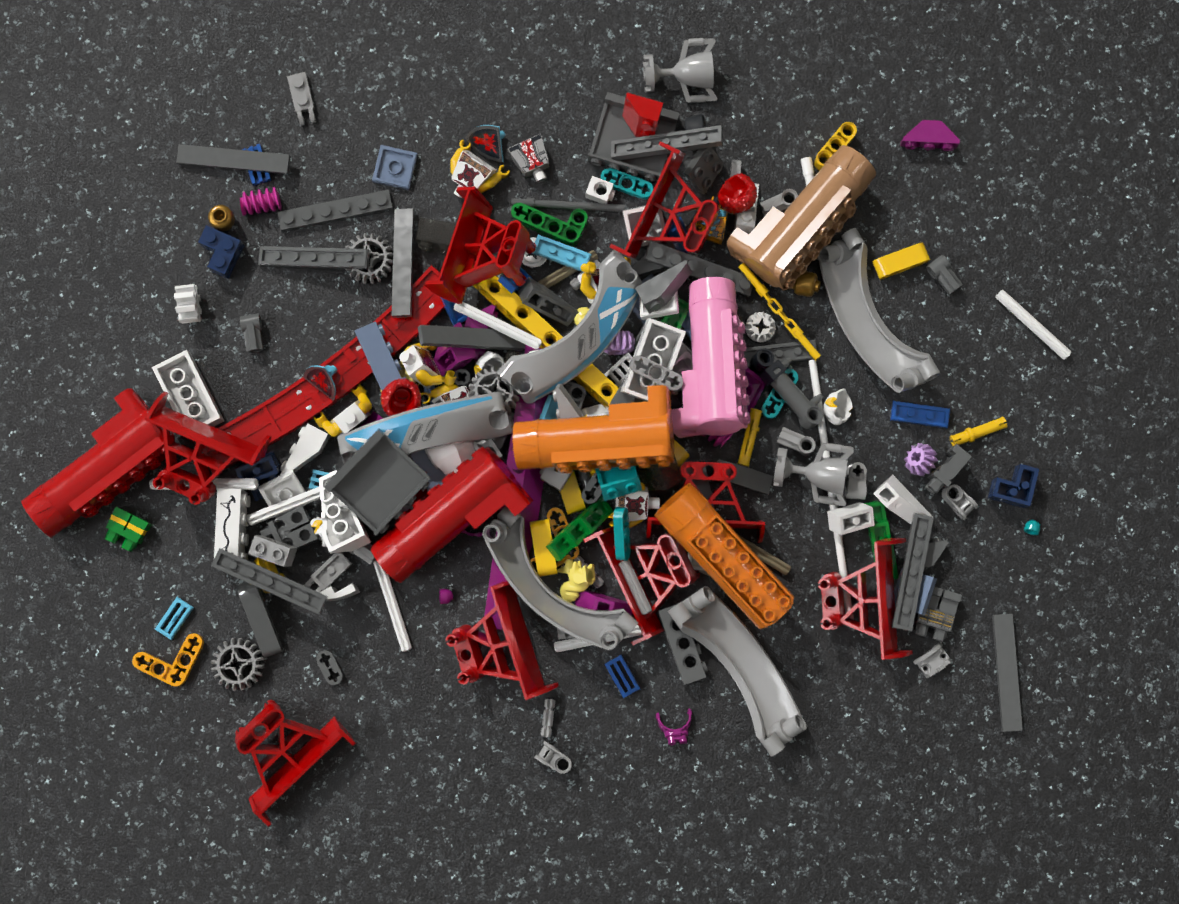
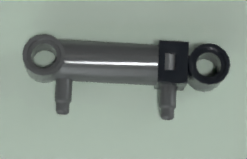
M766 348L760 349L750 360L752 369L756 372H763L759 375L761 380L767 386L771 385L799 417V423L803 428L812 429L822 421L824 416L821 408L816 406L823 399V395L818 394L809 401L785 373L792 359L788 357L782 362L779 359L774 362L775 358L771 350Z

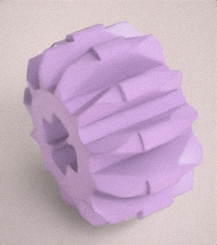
M620 331L604 352L609 355H622L632 352L635 349L633 333Z
M918 443L917 446L911 445L912 450L906 451L908 457L904 458L905 462H907L906 468L914 475L924 477L925 473L930 474V469L936 468L934 463L938 461L935 457L937 453L928 444Z

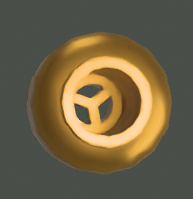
M225 205L214 206L208 214L209 223L218 231H228L234 225V214Z
M805 271L804 274L795 280L792 289H794L797 295L812 297L815 292L819 291L821 282L818 281L815 273Z

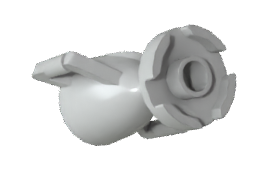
M691 38L684 40L679 62L669 69H660L654 63L652 54L643 55V59L648 60V62H643V79L646 81V85H649V87H644L645 93L655 91V83L659 81L660 77L674 76L681 84L686 102L716 101L717 96L711 89L714 86V66L711 49L716 40L714 38ZM707 44L703 52L686 57L688 46H703ZM686 85L705 88L709 95L689 96Z
M822 443L814 461L806 467L793 465L792 461L787 457L788 449L778 448L773 486L782 487L784 479L788 478L792 473L804 474L811 482L814 502L839 506L846 505L843 491L847 462L854 452L853 447ZM824 451L844 453L841 457L822 458ZM818 488L835 493L837 498L819 495Z

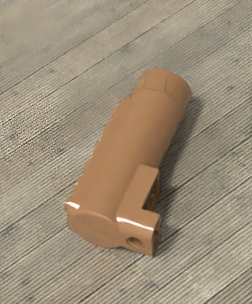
M845 145L840 146L784 213L772 207L749 235L738 227L735 229L727 241V247L731 256L745 263L766 283L783 290L791 289L795 284V280L805 273L812 260L817 259L824 246L829 245L835 233L839 232L847 219L855 214L856 206L854 201L863 194L871 181L876 177L873 165L855 149Z

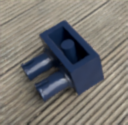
M273 451L266 454L265 457L253 466L243 463L238 465L235 471L238 478H256L259 487L261 486V479L265 478L270 481L278 477L280 465ZM258 488L251 490L255 501H258L260 498L263 499Z

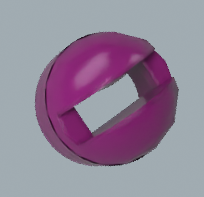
M446 588L439 589L440 604L451 602L453 599L452 591Z

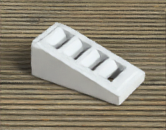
M627 353L604 375L606 377L610 376L616 383L615 385L619 387L626 375L618 367L621 365L628 372L629 367L624 362L627 360L630 363L633 357ZM616 371L622 379L619 381L612 372Z

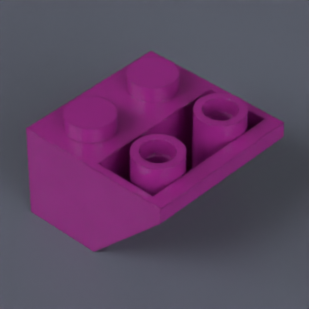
M459 322V323L455 324L453 327H463V326H462L461 322ZM438 346L434 362L443 377L448 370L455 372L458 369H462L477 355L474 348Z

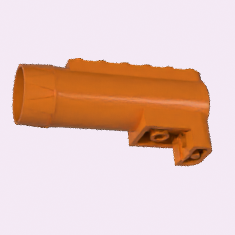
M647 386L648 402L609 404V415L515 422L513 426V451L518 470L555 467L560 473L568 474L572 473V470L591 472L592 469L599 468L600 471H609L611 467H619V469L624 470L630 469L631 466L649 468L653 464H658L660 467L670 466V463L674 462V433L671 414V394L668 386Z
M691 483L678 490L656 512L655 517L668 533L687 550L758 629H764L773 625L792 607L794 596Z

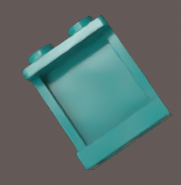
M635 466L624 470L619 469V467H611L609 471H600L599 468L595 469L604 501L642 490Z

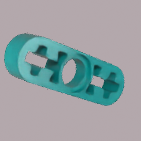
M606 168L602 171L601 179L605 181V176H608L609 173L612 174L614 179H618V176H620L618 185H615L616 180L610 179L609 182L614 184L613 189L640 199L650 198L653 186L649 181L612 168ZM624 179L631 180L632 186L626 189L622 186L621 183ZM635 182L638 183L637 187L644 188V186H647V190L650 192L642 194V190L636 188V192L633 191L635 188Z
M787 369L785 373L787 375L792 374L793 382L796 384L798 381L797 372L793 369ZM774 388L761 408V414L766 419L775 418L785 403L783 399H777L774 396ZM773 401L776 403H780V406H778L777 404L774 406V414L770 413V415H768L766 413L767 410L765 409V407L769 408Z
M616 507L613 514L615 555L617 560L628 561L631 551L629 513L627 508Z

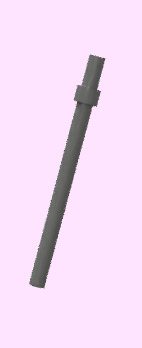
M527 197V199L511 198V206L516 203H523L532 208L583 209L622 212L624 210V205L535 200L533 197Z

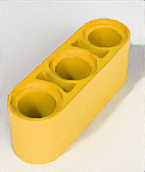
M843 123L818 152L814 160V166L817 170L820 171L824 165L819 161V158L824 157L828 160L837 151L831 147V144L836 143L840 147L842 145L848 146L857 133L854 123ZM843 130H849L852 135L846 136Z
M922 242L880 257L873 261V265L879 279H884L930 261V258Z
M573 471L560 492L568 515L586 509Z
M549 519L531 521L530 528L539 577L558 574L556 560L546 547L552 541Z

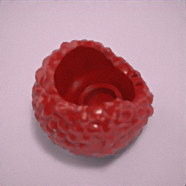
M743 173L733 175L727 179L725 184H722L718 194V201L726 212L738 214L753 207L758 197L755 183L749 176Z
M406 378L390 382L381 392L383 411L388 416L420 408L421 394L418 385Z

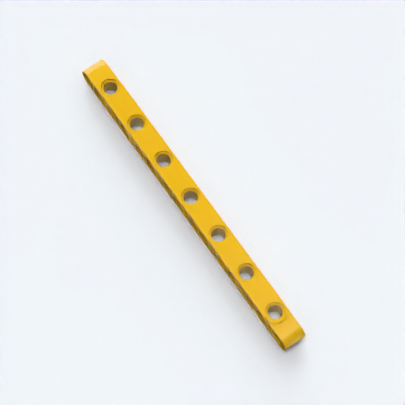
M497 276L472 285L517 328L541 339L540 349L551 345L546 342L545 339L547 338L553 339L554 343L563 338L537 312L523 304L515 292L511 294L498 281L499 278ZM496 287L499 292L493 293L490 291V288ZM518 313H524L527 318H520ZM593 364L573 378L604 406L610 404L618 390V387ZM602 390H608L610 396L603 395ZM674 440V462L670 463L669 467L676 471L689 458V454Z

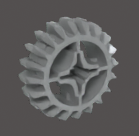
M364 233L363 239L357 235L358 241L355 242L351 239L350 242L353 246L346 245L345 248L360 249L364 247V249L370 250L372 258H370L368 272H362L358 269L345 270L351 271L350 277L356 276L355 280L357 282L361 278L363 284H366L368 279L371 284H374V278L381 282L380 276L383 275V277L387 278L385 271H392V268L388 266L393 265V260H391L393 253L390 252L392 247L387 246L388 241H382V236L380 235L376 239L374 233H371L370 238H368L367 233ZM370 245L379 247L383 253L372 252ZM383 260L382 265L374 271L375 264Z
M494 367L491 368V372H488L486 368L483 370L484 374L478 372L477 378H472L473 384H469L468 388L470 391H468V396H477L478 393L482 395L489 394L496 387V392H501L503 401L506 400L504 405L508 414H510L511 408H516L515 402H519V397L517 396L519 393L513 390L510 384H505L496 375ZM493 381V383L485 385L486 382ZM500 382L508 388L509 392L500 387Z
M232 638L230 641L231 645L227 641L223 642L225 649L221 646L217 647L221 652L220 654L213 653V656L218 658L217 660H211L212 664L217 665V667L211 668V671H218L214 678L221 677L219 684L222 685L226 682V689H229L232 685L233 691H237L239 685L240 690H245V684L249 688L252 687L250 680L255 683L258 682L255 675L262 676L258 668H264V665H259V661H263L264 657H257V655L261 654V651L257 650L254 652L257 645L253 644L249 647L250 640H246L243 644V638H239L237 643L235 638ZM238 648L246 650L251 658L243 659L238 652ZM232 650L231 660L223 664L225 656ZM236 659L237 661L246 662L242 664V666H239L240 669H238V667L230 666L234 665ZM253 664L250 674L244 678V669L248 665ZM224 670H233L238 681L229 678Z

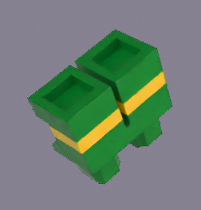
M115 507L106 526L109 530L105 539L116 544L121 535L126 538L121 547L132 552L137 544H142L146 532L150 530L153 524L119 507Z

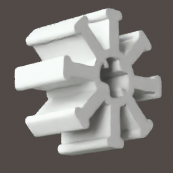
M197 285L175 286L176 293H174V299L177 302L175 309L179 316V323L201 322L200 314H202V310L199 305L201 299L200 295H198Z

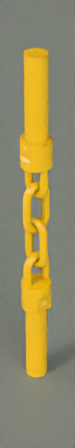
M742 263L738 268L756 288L759 296L765 297L770 309L775 314L780 315L784 320L785 327L795 339L799 340L813 359L819 358L821 355L804 336V332L793 319L785 315L780 303L775 298L770 297L768 294L769 290L765 285L761 284L745 263ZM773 301H774V302L777 304V306L780 308V309H777V311H776V310L773 308V306L771 305V304L773 303ZM790 321L795 326L792 329L788 326V324H790Z

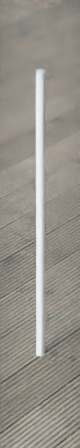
M809 360L813 396L815 397L821 394L816 360ZM821 400L816 406L821 408V410L823 411V404ZM823 416L822 421L818 424L821 444L828 443L825 418ZM824 451L822 457H830V452ZM828 492V497L836 498V494ZM830 505V511L838 509L837 505ZM834 532L839 573L844 578L848 574L842 535ZM843 589L846 614L852 608L851 595Z

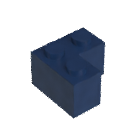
M206 225L198 243L202 248L214 252L207 267L211 272L229 279L245 245L241 240Z
M1023 464L1015 466L1012 481L1001 478L992 480L988 499L1022 508L1031 506L1039 469Z

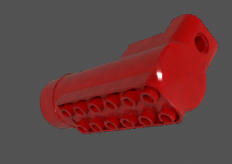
M128 388L114 397L122 411L91 433L97 444L54 477L41 484L21 501L30 518L48 537H54L64 528L73 524L80 516L90 518L99 512L98 509L112 503L115 496L119 493H125L131 484L142 480L148 471L158 468L166 458L163 428L145 420L150 409L132 388Z
M482 446L471 455L473 457L472 460L467 459L456 467L458 470L456 473L454 471L449 473L441 480L443 482L442 485H435L427 492V498L423 496L412 505L414 509L411 510L409 508L397 518L399 522L395 524L396 526L389 529L382 538L371 546V552L378 564L395 581L402 583L417 569H421L430 558L468 526L472 525L476 529L502 506L506 505L512 514L516 516L534 501L518 483L508 466L489 447L484 448Z

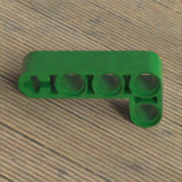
M516 203L511 208L513 221L518 220L524 227L571 247L579 243L588 222L587 213L583 209L574 210L566 223L523 203ZM520 210L523 211V214L517 216L516 212L519 213ZM576 216H582L584 218V221L582 223H577L574 221V218ZM536 217L542 220L538 225L532 223V220ZM552 225H557L559 230L551 232L549 228ZM574 233L577 237L574 240H569L566 235Z

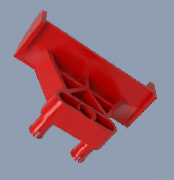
M661 141L658 145L671 151L629 242L625 249L614 244L610 245V248L631 258L637 257L644 241L683 242V246L688 252L697 253L702 249L719 214V205L715 201L705 200L702 202L678 174L677 171L686 154ZM676 177L683 186V189L673 210L662 206V203ZM689 193L696 204L681 208ZM659 209L670 213L660 237H646ZM699 209L686 235L677 214ZM700 221L706 223V229L702 232L697 230V224ZM673 223H675L680 237H667Z
M475 186L457 187L456 192L465 200L438 281H426L425 287L443 299L462 304L467 287L501 273L507 278H511L517 286L524 285L526 277L520 272V267L525 251L530 254L537 248L536 244L530 239V233L518 220H514L505 226L490 219L493 207ZM498 252L497 258L493 256V253Z
M163 392L155 400L145 417L146 421L163 428L167 468L159 472L158 476L153 480L154 488L158 487L160 490L166 487L189 497L191 504L195 502L194 505L206 502L215 495L216 486L213 481L235 459L253 466L265 457L272 437L267 435L257 446L165 407L169 394L167 392ZM174 433L196 441L195 449L175 442ZM204 446H207L231 457L224 463L202 452ZM176 453L186 458L177 462ZM193 460L199 476L179 467ZM208 467L215 469L216 471L212 475H210ZM184 480L189 482L190 487L185 485Z
M692 461L682 463L679 471L681 476L686 478L682 487L691 483L700 492L691 479L723 481L707 500L710 504L734 505L740 521L725 520L731 528L757 529V543H762L765 522L762 520H758V522L745 521L731 486L730 480H733L737 475L736 467L730 463ZM710 465L713 468V474L706 477L703 474V468ZM727 487L732 501L714 500ZM648 516L646 519V539H650L651 524L662 525L656 517Z
M614 527L603 529L583 539L584 543L598 538L632 613L638 622L643 637L632 641V645L663 632L664 629L656 612L677 586H689L700 577V572L697 573L699 570H694L684 547L669 533L661 535L657 543L630 544V548L635 550L645 573L638 576L630 557L628 560L652 608L651 612L642 615L619 567V563L623 560L616 559ZM646 549H655L651 560ZM661 555L671 575L655 571ZM675 555L680 558L679 565L674 562ZM645 577H648L658 598L653 606L640 581ZM661 581H665L671 584L666 590H664Z
M887 538L875 541L874 563L844 578L838 572H830L825 574L818 582V584H821L818 587L821 589L823 619L821 623L823 624L821 627L824 630H834L844 624L879 639L881 660L901 658L913 654V650H898L897 629L892 628L895 596L891 544L904 543L906 538ZM876 566L878 597H867L865 571ZM857 576L858 589L847 580ZM843 589L859 600L846 614ZM830 596L836 598V605L830 603ZM867 603H878L880 631L869 627ZM858 609L860 622L850 619Z
M507 580L490 587L496 606L473 627L465 624L454 629L445 639V641L449 640L446 644L455 649L462 671L458 674L457 679L461 678L458 682L462 685L468 682L473 683L485 675L516 680L520 682L525 700L559 687L558 682L544 685L516 592ZM496 613L499 615L506 640L501 642L493 620V616ZM482 626H484L486 634L479 631ZM478 642L491 648L484 660ZM508 645L516 671L509 670L502 647ZM466 650L470 651L471 657L467 655ZM493 659L495 661L496 667L490 666Z
M268 700V704L265 702L264 709L245 727L238 728L239 732L236 730L235 743L237 749L242 754H252L263 784L248 799L253 813L268 827L272 823L265 810L335 743L344 737L352 746L356 744L353 737L335 716L321 730L284 718L281 707L274 700ZM257 726H264V729L262 731H255V728ZM278 727L279 745L261 744ZM284 727L293 730L285 739ZM303 734L312 736L293 756L287 751ZM256 754H268L259 763ZM283 755L288 761L266 781L263 772Z

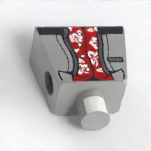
M541 134L508 148L509 156L525 178L533 175L537 183L547 179L543 170L549 167V161Z

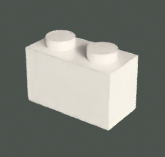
M861 502L827 511L829 530L840 535L875 525L873 507Z

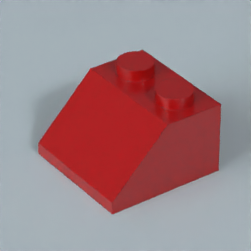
M631 93L626 94L622 117L635 137L656 135L663 103Z

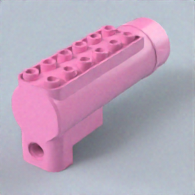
M706 277L698 279L689 285L692 370L682 371L683 408L671 410L673 433L678 438L704 434L713 436L728 435L747 428L750 423V414L747 412L749 396L746 394L748 378L745 376L747 360L744 358L746 342L743 340L745 325L737 315L738 305L736 303L735 283L727 278Z

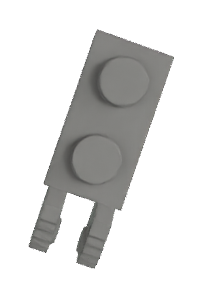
M306 72L287 76L300 126L305 125L302 112L309 111L310 121L315 123V108Z
M342 552L334 553L310 576L311 578L304 586L310 588L316 582L319 587L315 591L320 593L341 576L352 563Z

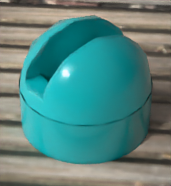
M1034 519L1027 521L1024 532L1030 535H1039V522Z

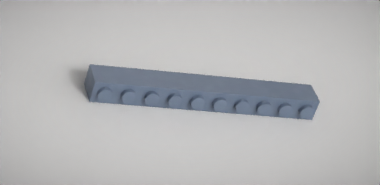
M375 321L355 330V334L382 391L390 382L406 378H402L399 373L402 368L398 359L393 360L391 353L394 351L390 342L386 343L383 338L386 333L382 324L377 325ZM425 450L411 454L413 460L430 475V485L426 488L427 491L435 485L443 484L441 480L446 475L431 463Z

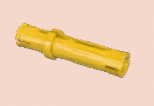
M750 409V423L747 428H744L746 431L737 463L739 465L749 467L756 434L760 430L758 426L762 413L761 410Z
M1000 417L974 428H966L965 431L949 437L950 441L953 440L951 444L954 446L966 442L972 443L977 438L1008 427L1007 423L1004 424L1006 420L1004 417Z

